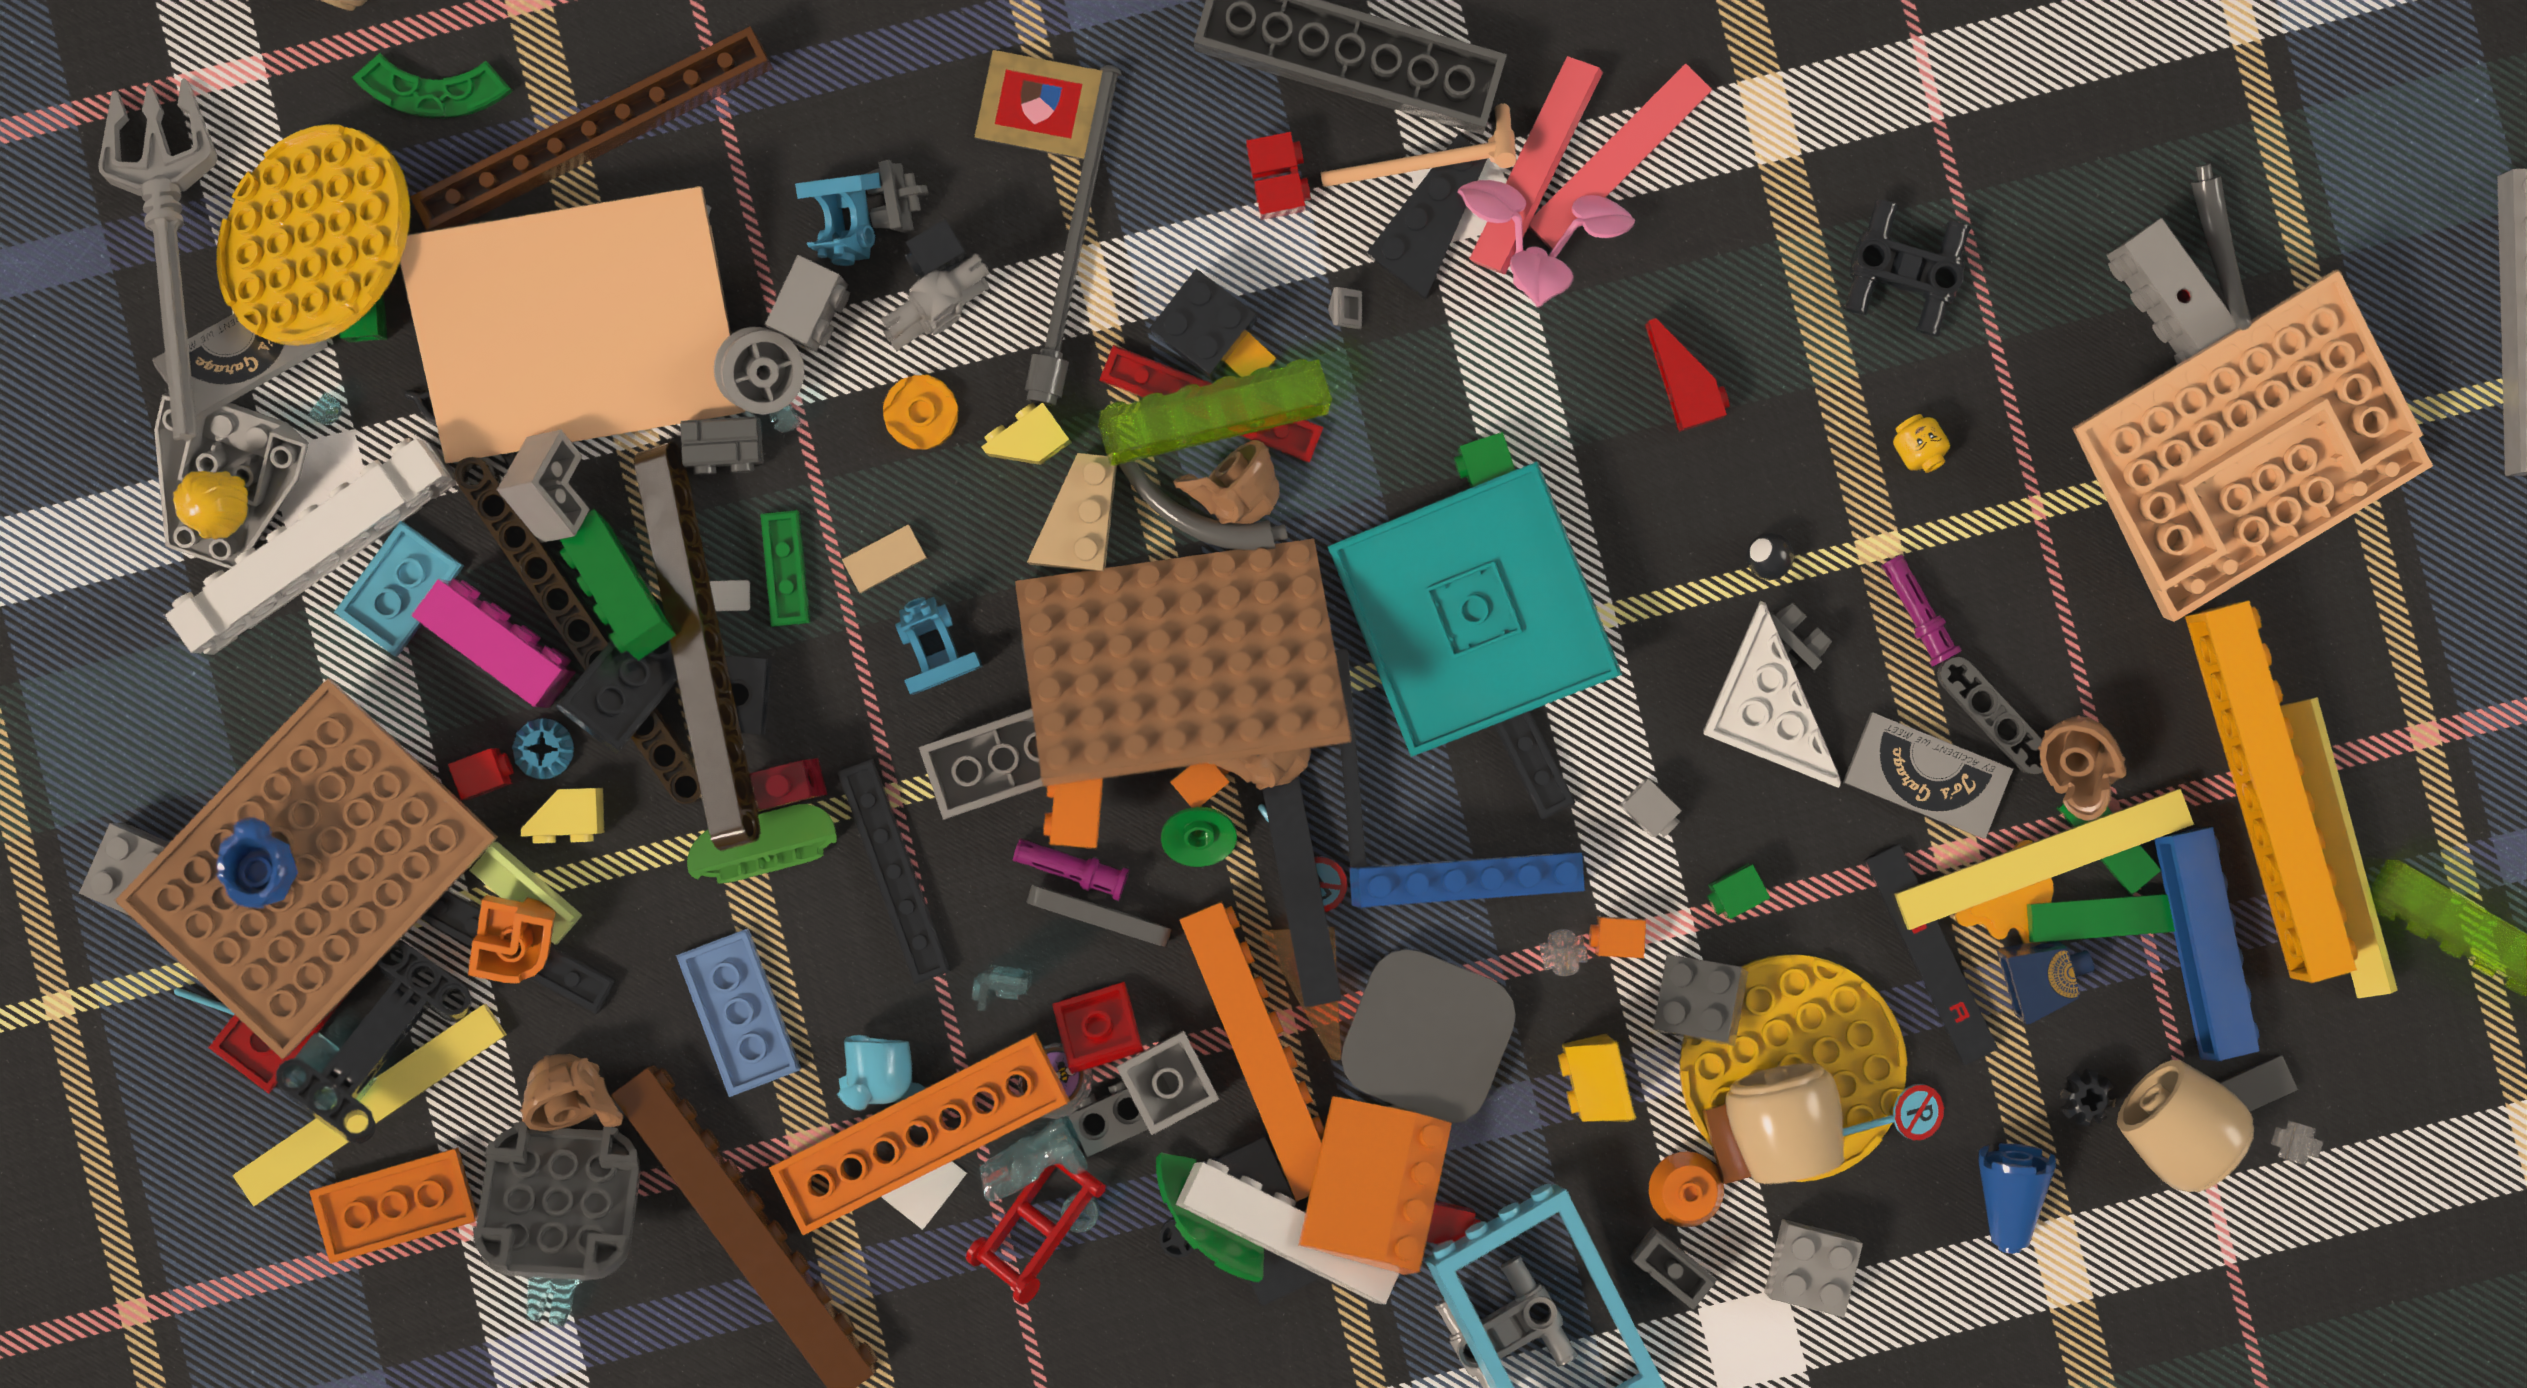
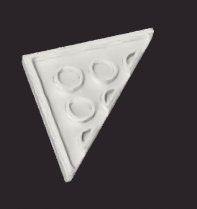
M1760 601L1704 728V735L1839 788L1841 784L1840 776L1767 605Z

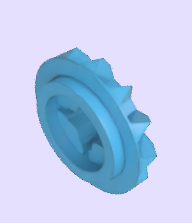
M537 719L527 722L526 725L516 732L512 750L515 763L526 775L538 779H548L561 774L569 766L573 757L574 746L571 735L563 725L550 719ZM542 732H544L543 738H545L546 745H552V747L558 748V751L546 753L541 765L539 753L528 750V746L539 744Z

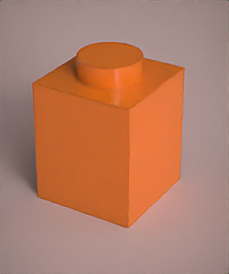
M1209 763L1190 765L1173 779L1171 784L1191 808L1200 807L1230 782L1225 776L1231 771Z
M1597 916V925H1590L1589 947H1595V954L1598 956L1644 958L1646 920Z

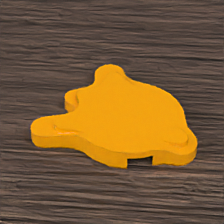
M2019 841L2011 850L2033 843V841ZM2052 878L1955 913L1956 922L1966 927L1982 924L1991 936L1998 940L2004 939L2009 930L2015 928L2024 944L2033 943L2029 942L2027 904L2048 903L2052 901L2054 893Z

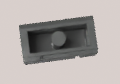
M757 416L681 421L680 423L683 466L693 469L694 475L717 474L716 467L731 466L732 473L753 472L754 465L763 464L762 425L761 419Z
M1654 1227L1649 1230L1630 1254L1631 1259L1638 1266L1649 1272L1654 1279L1693 1310L1717 1281L1709 1271Z

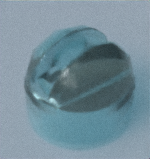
M326 391L314 405L308 416L323 425H331L340 417L342 408L338 400Z
M791 403L777 412L770 413L769 420L770 422L778 421L773 428L779 432L786 433L802 426Z

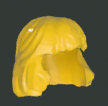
M190 472L173 492V502L177 517L189 528L197 530L202 538L216 540L228 538L238 530L247 518L248 491L245 488V481L238 476H231L230 472Z

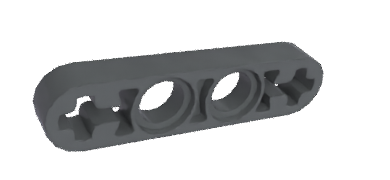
M1954 657L1943 661L1937 673L1938 681L1942 687L2018 769L2028 774L2044 772L2040 764L2038 766L2025 763L2028 755L2022 748H2017L2015 753L2011 749L2012 746L2020 743L2025 735H2027L2029 740L2023 742V744L2031 751L2038 750L2042 739L1968 660ZM1950 665L1954 668L1960 666L1964 668L1961 676L1968 684L1972 683L1974 679L1978 682V685L1968 689L1964 697L1959 693L1966 689L1959 681L1949 682L1948 677L1951 675L1948 669ZM1978 691H1985L1992 700L1991 707L1984 713L1977 712L1972 706V697ZM2007 718L2013 720L2017 725L2016 736L2008 741L2002 739L1997 731L1998 724Z
M1034 884L1031 885L1026 903L1163 947H1167L1172 928Z

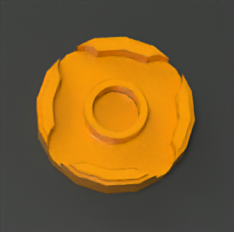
M914 375L901 379L889 390L883 403L884 421L888 432L898 443L914 450H929L943 444L952 435L958 423V404L953 392L943 381L930 375Z

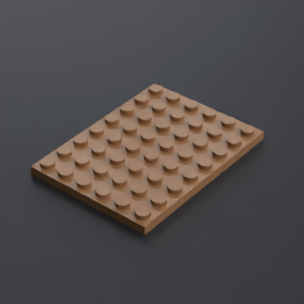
M1307 539L1275 544L1276 549H1237L1104 568V572L1089 570L1015 581L1043 786L1350 742V730L1315 540Z
M327 679L114 901L279 1057L285 1059L485 852L498 836L332 679ZM248 817H255L266 822L271 828L270 836L289 844L298 871L285 899L265 905L264 908H248L236 904L229 898L225 885L217 877V858L222 841L234 833V825L237 822Z

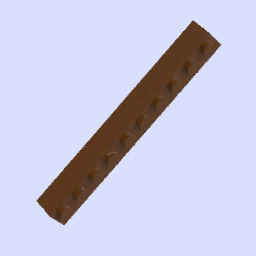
M749 26L410 196L427 231L459 227L772 70L773 67L757 35Z
M652 1065L611 1095L825 1386L827 1388H856L874 1375L878 1369L875 1364L878 1358L872 1348L866 1342L860 1344L852 1332L855 1330L852 1321L843 1311L838 1314L830 1303L833 1297L827 1287L821 1281L815 1283L807 1271L810 1269L807 1260L799 1251L793 1253L786 1244L785 1240L788 1237L784 1229L776 1220L770 1222L762 1210L765 1208V1205L754 1190L749 1192L740 1181L743 1176L739 1168L732 1160L728 1159L725 1161L717 1149L720 1147L718 1140L709 1129L703 1131L695 1121V1118L698 1116L695 1109L687 1099L683 1098L680 1100L672 1089L675 1083L666 1070L663 1068L658 1070L655 1065Z

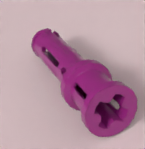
M1903 554L1881 565L1916 626L1913 629L1916 639L1922 640L1932 658L1929 661L1931 666L1933 667L1961 652L1960 646H1955L1944 627L1946 623L1944 618H1941L1940 615L1936 616L1920 585L1908 567Z
M1023 838L1019 839L1013 856L1014 862L1071 879L1080 883V887H1083V890L1089 891L1092 888L1113 895V900L1119 901L1129 874L1128 868L1124 867L1122 870L1099 863V859L1095 857L1089 858L1087 861L1035 844Z

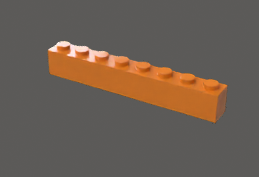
M1220 901L1180 918V922L1296 1201L1310 1196L1322 1143L1321 1139H1323L1325 1128L1319 1116L1312 1118L1307 1104L1313 1102L1305 1081L1298 1083L1292 1069L1299 1067L1291 1047L1283 1048L1278 1034L1284 1032L1276 1011L1268 1013L1263 999L1269 997L1262 977L1254 978L1249 964L1255 962L1247 941L1239 943L1234 929L1240 927L1232 906L1225 908L1223 902Z

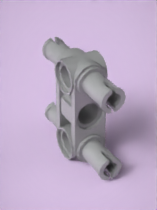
M974 254L970 259L949 273L936 270L926 275L911 287V292L908 296L909 300L887 316L880 318L886 329H888L883 333L887 340L892 343V347L896 352L922 333L937 335L952 326L961 318L962 310H964L963 305L985 290L990 289L987 281L983 278L990 273L985 264H981V259L977 254Z
M1521 1255L1516 1256L1500 1266V1269L1506 1275L1517 1295L1515 1300L1484 1317L1480 1322L1499 1359L1536 1338H1542L1556 1361L1557 1367L1565 1365L1576 1358L1578 1353L1572 1347L1561 1327L1563 1325V1318L1546 1288L1540 1283L1536 1284L1522 1261ZM1443 1298L1434 1306L1451 1332L1449 1336L1450 1344L1467 1373L1472 1377L1476 1376L1483 1388H1490L1475 1358H1469L1463 1353V1348L1467 1342ZM1537 1302H1543L1549 1306L1547 1316L1540 1320H1535L1529 1316L1531 1306Z

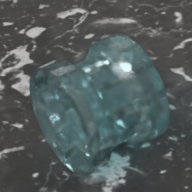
M1079 1191L1070 1194L1065 1199L1061 1209V1217ZM1094 1196L1069 1230L1083 1233L1090 1230L1096 1224L1100 1214V1206Z

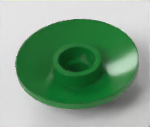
M1193 807L1177 812L1166 821L1161 831V843L1166 854L1174 861L1192 867L1209 866L1222 861L1233 851L1237 841L1236 828L1231 819L1224 813L1207 807Z

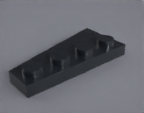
M1458 134L1446 150L1473 146V144ZM1487 159L1432 168L1366 252V255L1426 300L1467 207L1463 197L1457 193L1458 189L1467 183L1479 180Z

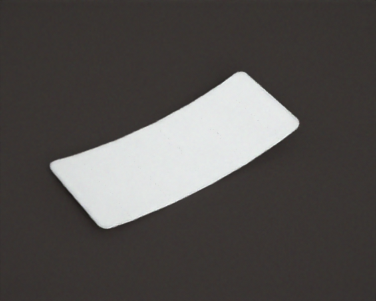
M748 580L710 581L716 611H744L750 609V582Z

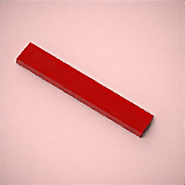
M1116 345L1112 346L1099 379L1101 382L1249 440L1263 442L1267 447L1308 463L1311 461L1323 427Z

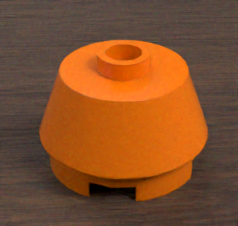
M1677 1152L1664 1158L1654 1169L1649 1181V1197L1653 1208L1662 1219L1675 1226L1694 1227L1711 1219L1719 1210L1724 1197V1184L1721 1181L1717 1166L1710 1159L1695 1152Z

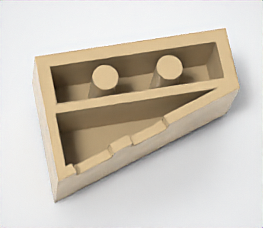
M1077 453L1027 561L1030 565L1104 572L1117 468L1116 457Z

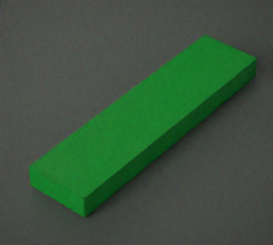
M2167 894L2027 904L2029 942L2175 932Z

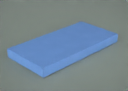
M749 928L676 955L729 1097L801 1070Z

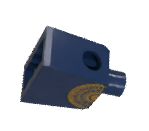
M2059 941L2033 942L1996 949L2014 1014L2026 1025L2080 997V990L2076 977L2094 971L2093 960L2087 950L2069 955L2067 947Z

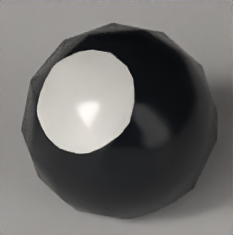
M1772 532L1761 534L1754 538L1748 546L1746 554L1747 565L1752 573L1761 579L1768 581L1780 579L1792 568L1794 561L1793 548L1789 541L1780 534Z

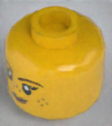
M1918 414L1905 420L1895 429L1897 435L1893 440L1894 447L1909 470L1924 469L1925 473H1929L1945 463L1943 456L1950 449V443L1934 418H1923L1922 414Z

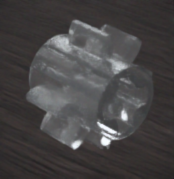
M1556 930L1549 934L1548 943L1540 944L1544 969H1552L1559 976L1573 975L1579 972L1580 962H1588L1583 936L1576 937L1570 930Z
M2288 1120L2286 1129L2276 1127L2271 1144L2280 1147L2278 1157L2306 1165L2309 1156L2319 1158L2323 1141L2314 1138L2317 1129Z

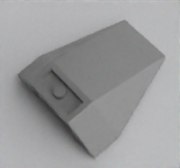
M165 393L161 398L154 429L165 547L231 569L236 565L234 561L236 557L246 550L254 548L300 479L309 442L287 422L232 403H228L196 422L197 437H193V440H175L173 438L169 393ZM194 471L214 473L227 471L230 472L231 476H238L244 479L245 488L248 491L247 518L238 530L228 538H219L217 540L202 538L197 530L189 528L177 517L173 502V492L188 473Z

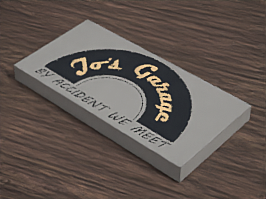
M235 313L189 338L188 348L196 422L327 348V341L323 340L299 346L275 343L245 328L238 321L239 319ZM164 352L153 358L152 361L168 384Z
M1870 713L1843 783L1986 839L2013 769L1878 714Z

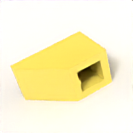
M1031 403L1015 415L1018 421L1007 429L1000 425L984 437L987 443L982 446V449L990 457L1041 465L1068 446L1071 441L1043 403L1037 407L1034 403Z
M603 788L558 789L521 828V836H532L533 843H556V835H570V842L593 841V834L604 833Z

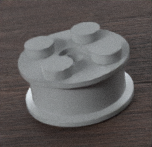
M747 327L732 333L719 347L714 360V377L720 392L731 403L752 413L769 414L785 408L796 398L804 380V363L799 350L787 337L767 328ZM762 365L763 371L757 376V369Z

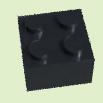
M1196 268L1151 325L1150 330L1156 338L1212 380L1257 322V315Z

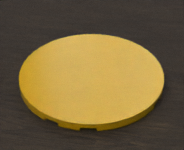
M338 124L318 125L300 130L282 139L263 154L265 159L260 162L253 172L247 171L232 195V198L235 200L228 218H223L217 242L216 267L223 298L227 306L232 308L239 319L238 321L245 328L275 343L296 346L313 344L331 338L349 328L367 313L383 294L396 272L406 245L410 221V201L405 177L398 162L378 140L360 130Z
M1777 955L1758 959L1741 966L1748 971L1735 1046L1683 1037L1679 1059L1681 1090L1691 1119L1710 1145L1711 1141L1702 1110L1726 1103V1095L1731 1090V1085L1736 1080L1755 1072L1791 1064H1819L1831 1074L1836 1083L1842 1109L1843 1128L1893 1115V1107L1897 1097L1905 1089L1907 1066L1905 1043L1897 1020L1887 1003L1868 982L1854 972L1839 964L1814 956ZM1892 1123L1843 1136L1844 1162L1839 1167L1814 1177L1797 1180L1796 1182L1814 1181L1830 1177L1857 1164L1880 1144Z

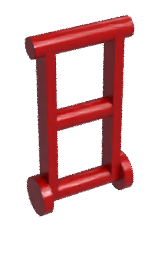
M1048 1144L1043 1149L1042 1156L1045 1157L1044 1161L990 1237L978 1238L972 1243L966 1253V1261L972 1266L985 1265L1014 1289V1300L1021 1305L1031 1301L1040 1288V1280L1036 1276L1093 1195L1098 1198L1106 1189L1105 1184L1053 1144ZM1056 1167L1082 1186V1189L1057 1224L1030 1204ZM1020 1217L1024 1218L1047 1237L1021 1275L995 1255V1252Z

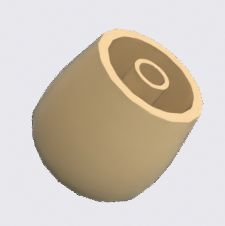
M2170 1060L2149 1072L2127 1096L2118 1113L2117 1120L2119 1129L2149 1168L2172 1188L2186 1192H2201L2212 1188L2225 1179L2248 1152L2254 1134L2252 1115L2241 1100L2222 1084L2181 1060Z
M1802 1063L1774 1067L1746 1075L1731 1085V1090L1727 1093L1725 1100L1727 1116L1741 1155L1752 1179L1756 1183L1773 1184L1806 1179L1829 1172L1844 1162L1843 1122L1839 1092L1834 1078L1819 1064Z

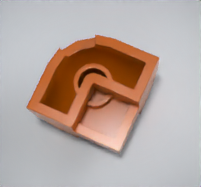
M485 895L481 901L477 935L472 941L468 975L503 983H520L524 979L535 976L544 968L550 953L555 911L549 905L528 897L524 902Z

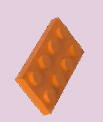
M459 1147L309 1191L330 1264L476 1222L478 1218Z

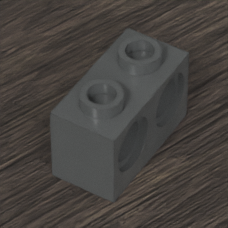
M1123 1080L1108 1087L1110 1094L1096 1100L1095 1095L1092 1094L1073 1103L1076 1109L1071 1111L1068 1116L1087 1157L1148 1130L1140 1112L1133 1117H1126L1119 1111V1102L1123 1098L1131 1097ZM1097 1113L1104 1118L1105 1128L1097 1133L1090 1132L1084 1125V1118L1088 1114Z

